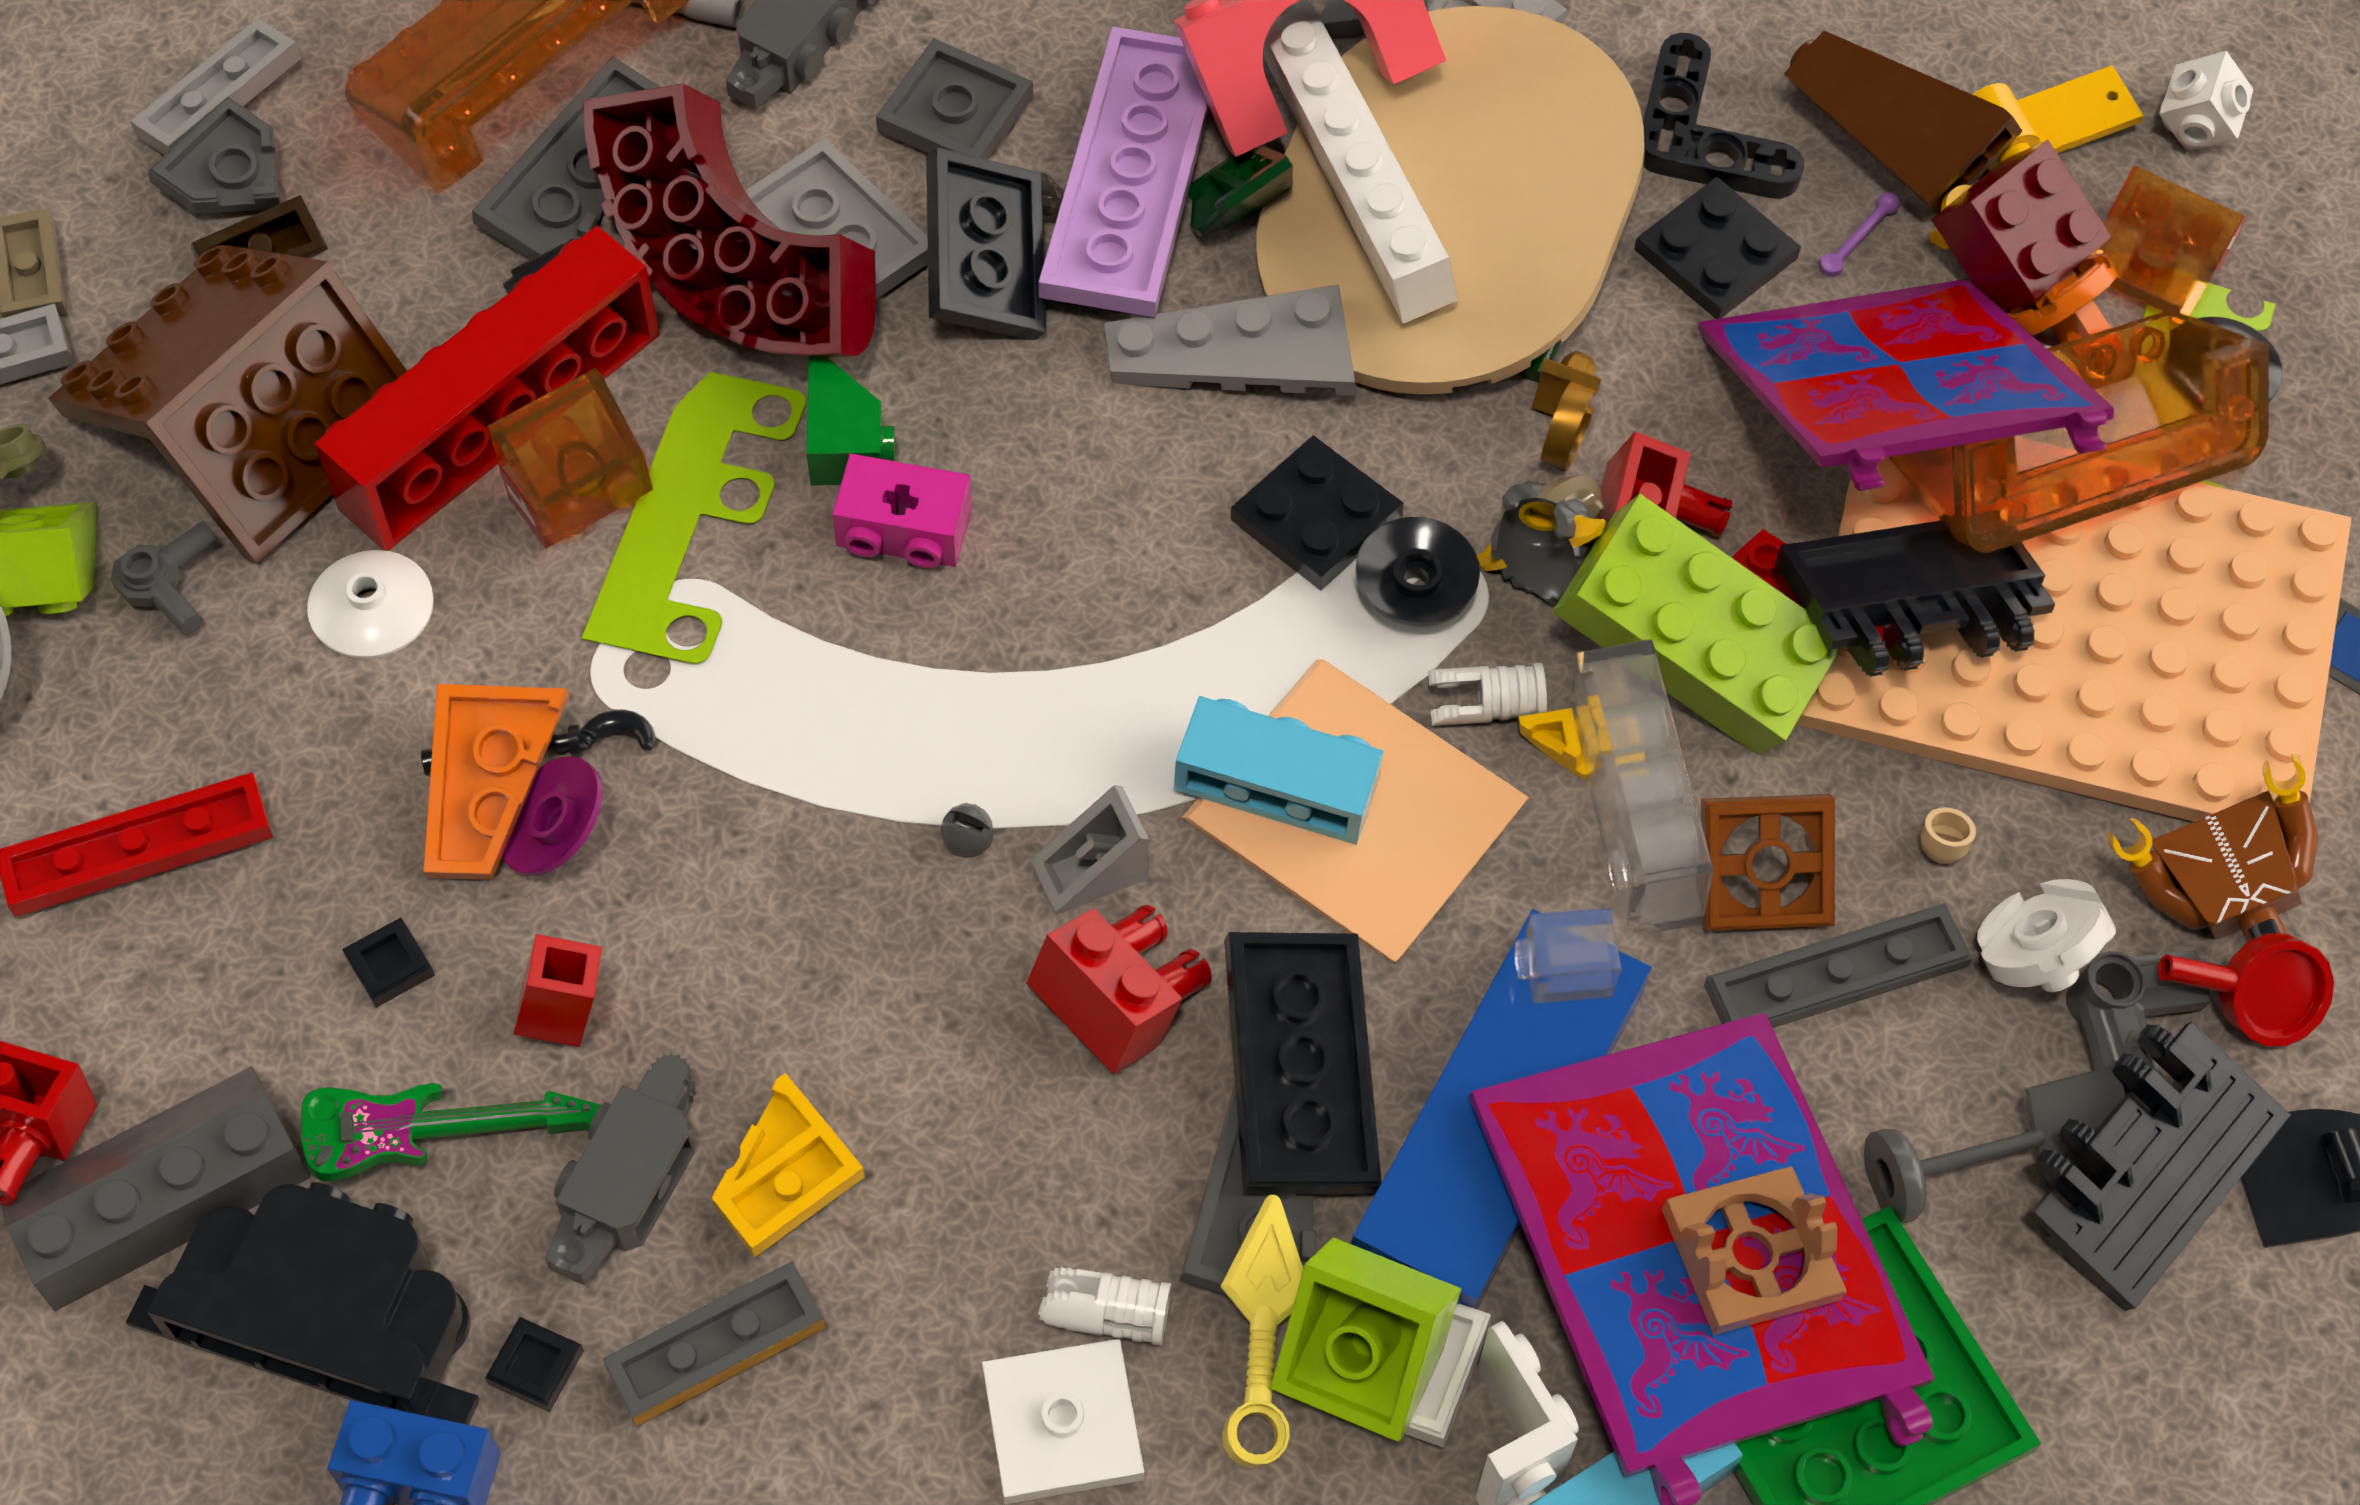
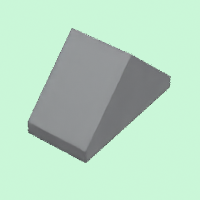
M1113 785L1032 857L1030 861L1054 912L1061 914L1148 880L1149 838L1123 786Z

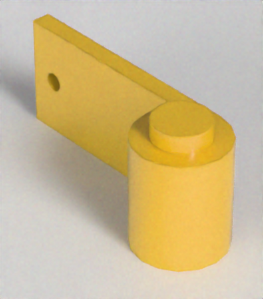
M2113 65L2019 100L2015 98L2011 89L2002 83L1987 85L1972 94L2003 107L2014 117L2022 129L2020 135L1988 167L1990 171L2006 158L2046 140H2049L2058 154L2142 123L2144 117Z

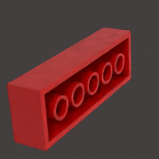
M596 225L580 239H574L567 243L559 255L537 272L523 277L511 292L489 309L476 313L463 329L441 346H435L428 350L419 363L394 382L380 387L372 399L346 419L332 424L323 437L314 444L338 510L384 551L391 550L660 336L647 266Z

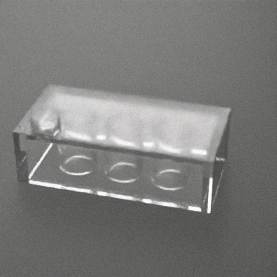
M1650 639L1576 652L1570 708H1572L1582 750L1581 758L1585 765L1586 779L1626 937L1702 925L1713 876V867L1653 641Z

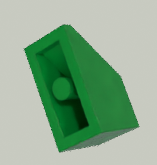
M808 357L806 455L810 485H841L850 453L895 461V427L883 426L881 401L827 357Z

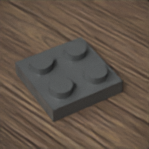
M933 38L877 114V131L928 154L936 147L988 160L1033 97V81Z

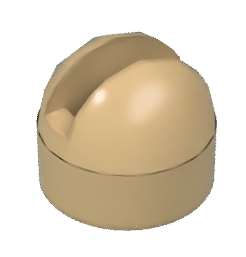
M1947 807L1934 809L1927 815L1921 829V848L1928 858L1938 864L1958 862L1965 857L1972 846L1976 836L1975 824L1969 816L1957 809Z

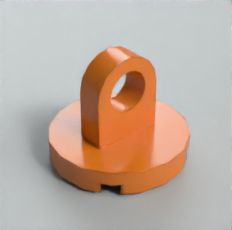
M2102 253L2088 256L2073 269L2074 274L2058 281L2037 300L2014 308L2008 313L2014 321L2032 336L2051 327L2064 349L2084 368L2095 371L2116 356L2119 350L2118 340L2112 328L2093 301L2118 276L2117 270L2108 256Z

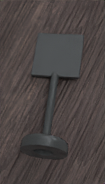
M2116 1065L2025 1088L2032 1131L1920 1160L1911 1142L1900 1131L1882 1129L1870 1132L1865 1140V1167L1868 1180L1880 1209L1890 1205L1901 1224L1914 1221L1925 1209L1927 1197L1926 1176L2035 1148L2036 1157L2044 1148L2046 1150H2055L2068 1159L2071 1164H2074L2085 1176L2095 1174L2069 1147H2066L2067 1145L2061 1141L2062 1139L2058 1135L2061 1132V1127L2069 1118L2081 1120V1122L2093 1128V1131L2096 1133L2123 1099L2126 1098L2124 1083L2120 1081L2113 1071ZM2039 1173L2041 1185L2044 1187L2050 1186L2047 1180L2041 1177L2042 1175Z

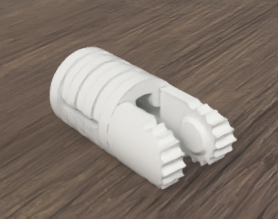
M1541 662L1532 663L1531 666H1497L1490 669L1488 666L1428 670L1430 686L1454 688L1459 685L1477 684L1479 704L1478 706L1462 707L1459 705L1440 706L1438 709L1431 710L1432 726L1492 722V719H1499V721L1509 720L1510 718L1519 719V716L1547 712L1546 679Z
M1063 1267L1050 1271L1046 1284L1048 1294L1047 1297H1043L1038 1312L1040 1315L1039 1320H1043V1324L1097 1336L1109 1335L1116 1339L1127 1338L1132 1339L1134 1342L1142 1343L1145 1341L1151 1342L1152 1345L1162 1346L1170 1306L1171 1283L1161 1282L1160 1284L1147 1279L1136 1280L1128 1276L1117 1277L1110 1273L1081 1269L1073 1270Z

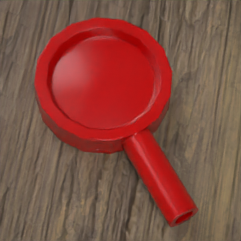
M2267 933L2248 941L2232 956L2228 966L2166 954L2160 959L2157 968L2158 976L2161 980L2219 991L2224 1017L2233 1028L2249 1039L2267 1047L2288 1046L2306 1038L2321 1024L2332 1003L2334 978L2329 961L2318 948L2288 933Z

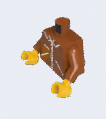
M2291 754L2296 771L2291 779L2286 781L2275 780L2271 776L2272 773L2268 760L2264 762L2262 774L2265 783L2270 791L2279 795L2274 801L2268 790L2155 839L2152 838L2150 831L2140 821L2130 818L2131 823L2139 832L2137 842L2131 847L2122 848L2116 837L2109 831L2107 834L2108 845L2122 859L2131 861L2129 870L2151 905L2188 929L2207 928L2214 939H2220L2241 930L2246 942L2267 933H2287L2278 914L2291 910L2301 904L2298 889L2305 886L2312 879L2318 843V832L2308 795L2303 791H2299L2304 786L2306 775L2303 764L2298 756Z

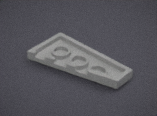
M1339 284L1156 314L1155 318L1142 316L1104 323L1113 383L1134 386L1190 388L1193 382H1208L1221 384L1222 390L1246 391V384L1280 386L1281 392L1306 393L1307 387L1335 388L1336 395L1357 396Z

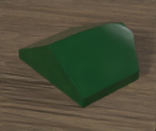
M1261 145L1237 157L1231 155L1190 184L1188 190L1189 196L1192 199L1191 229L1199 237L1223 230L1250 216L1293 187V165L1289 158L1282 153Z

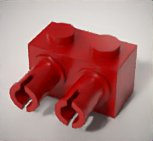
M1635 431L1607 462L1601 486L1604 510L1597 519H1604L1606 527L1616 511L1637 495L1642 494L1677 520L1708 531L1711 535L1718 537L1726 527L1731 514L1724 510L1729 511L1733 503L1730 499L1721 498L1684 484L1691 456L1690 452ZM1600 536L1595 538L1593 546Z
M1150 905L1138 907L1133 913L1112 925L1095 908H1092L1046 935L1026 983L1113 1074L1118 1073L1156 1049L1162 1043L1181 1001L1196 991L1206 988L1212 979L1211 969L1205 958L1192 967L1187 968L1189 963L1198 959L1200 953L1196 950H1185L1156 970L1140 955L1149 948L1163 943L1168 934L1166 922L1161 914L1143 923V920L1153 915L1156 910Z
M0 1041V1193L3 1194L0 1204L11 1206L17 1199V1193L38 1157L48 1156L66 1162L94 1113L97 1103L78 1063Z

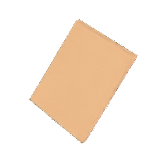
M1319 659L1311 665L1268 716L1273 718H1295L1304 722L1310 729L1337 737L1341 735L1356 736L1368 742L1371 747L1384 750L1378 783L1357 845L1199 797L1181 818L1348 933H1358V938L1361 942L1389 961L1397 963L1529 797L1324 659Z

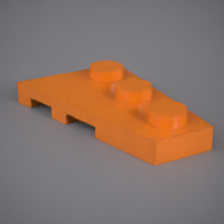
M437 684L423 870L426 878L493 880L569 698L568 689Z

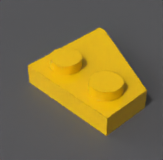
M786 1073L776 1079L771 1089L773 1096L757 1125H751L740 1145L738 1160L733 1167L726 1170L712 1196L716 1211L754 1258L865 1178L863 1166Z

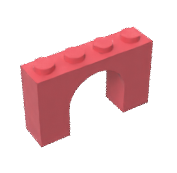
M1193 0L1184 6L1186 14L1173 20L1225 147L1235 157L1288 133L1264 73L1263 47L1267 33L1277 17L1289 6L1301 0ZM1343 0L1351 6L1358 16L1380 74L1392 84H1397L1447 61L1424 0Z

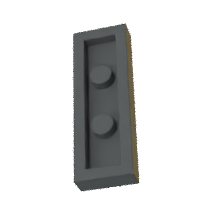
M793 1261L604 1357L603 1361L635 1426H638L825 1329V1323Z

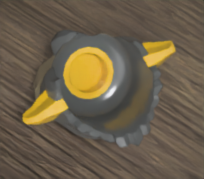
M1584 475L1561 478L1549 484L1529 480L1522 484H1515L1502 497L1501 520L1493 531L1491 543L1485 551L1477 555L1480 567L1485 572L1502 569L1503 577L1511 579L1514 587L1523 588L1527 592H1535L1540 598H1543L1551 605L1559 602L1593 548L1595 538L1602 535L1606 521L1604 519H1597L1604 510L1601 489L1592 478Z

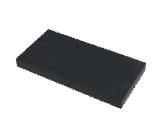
M1228 932L1224 945L1243 1194H1376L1382 1180L1358 933Z

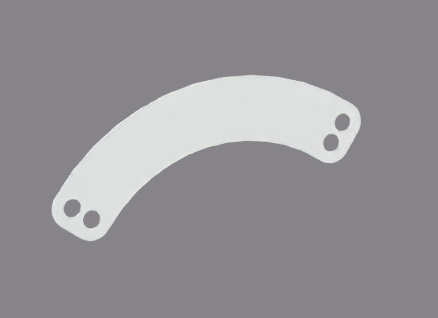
M1356 558L1321 591L1300 574L1296 573L1262 599L1221 622L1162 647L1107 662L1049 671L987 673L935 669L876 658L823 641L772 618L714 582L702 579H682L674 581L667 600L712 609L721 615L722 626L709 658L698 664L668 658L671 665L668 678L657 687L641 689L631 685L624 676L625 662L637 651L600 643L591 662L590 675L597 696L610 709H626L642 715L654 728L655 737L673 749L746 783L820 807L901 823L941 826L943 818L952 807L969 803L978 805L988 813L993 829L1068 826L1113 785L1123 786L1137 815L1196 800L1198 798L1196 796L1173 789L1176 758L1199 696L1212 700L1231 699L1243 704L1250 711L1268 716L1316 660L1324 659L1389 704H1392L1426 678L1428 670L1435 669L1481 623L1488 609L1489 591L1485 578L1480 572L1476 594L1470 604L1459 615L1446 622L1431 626L1404 625L1382 616L1366 602L1356 580ZM1411 578L1406 581L1415 584L1419 579ZM666 633L668 642L677 649L690 650L700 645L680 646L671 641ZM957 819L954 822L966 828L983 829L962 819Z

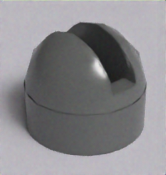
M969 803L952 807L943 818L941 824L942 839L945 847L952 854L963 858H972L981 855L990 847L993 841L992 821L988 813L978 805ZM957 819H962L983 828V830L978 835L976 832L954 822Z

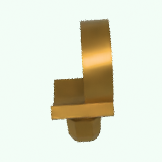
M1574 351L1566 355L1561 363L1544 358L1540 368V381L1531 407L1553 415L1540 460L1566 471L1575 458V455L1570 454V452L1577 453L1592 420L1594 408L1590 407L1589 404L1592 397L1597 395L1602 380L1594 376L1596 367L1594 359L1590 355Z

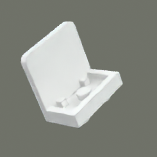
M1500 1321L1488 1328L1478 1371L1519 1438L1488 1454L1475 1498L1479 1505H1531L1547 1494L1546 1491L1562 1483L1578 1440L1575 1434L1578 1433L1579 1429L1576 1418L1565 1399L1559 1394L1551 1397L1537 1373L1541 1371V1366L1530 1342L1521 1333L1514 1336L1506 1323Z

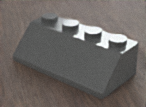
M251 1066L23 1183L17 1193V1199L11 1206L1 1205L8 1233L33 1285L52 1309L57 1311L189 1242L198 1223L210 1212L229 1206L250 1210L259 1205L263 1197L273 1188L284 1184L297 1185L311 1177L255 1070Z

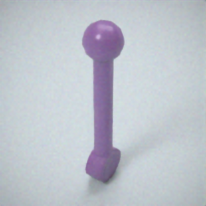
M1887 192L1880 195L1877 200L1878 207L1837 252L1822 256L1819 264L1822 274L1828 277H1836L1842 272L1843 261L1885 215H1892L1897 212L1900 207V201L1896 194Z

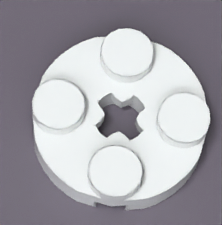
M2058 879L2041 883L2044 894L2024 901L2020 892L2005 899L1988 914L1978 930L1977 941L1982 949V953H1980L1982 959L1995 981L2013 987L2041 985L2047 992L2064 990L2076 982L2079 977L2078 969L2089 963L2101 951L2104 945L2114 937L2116 927L2097 892L2091 885L2079 880Z

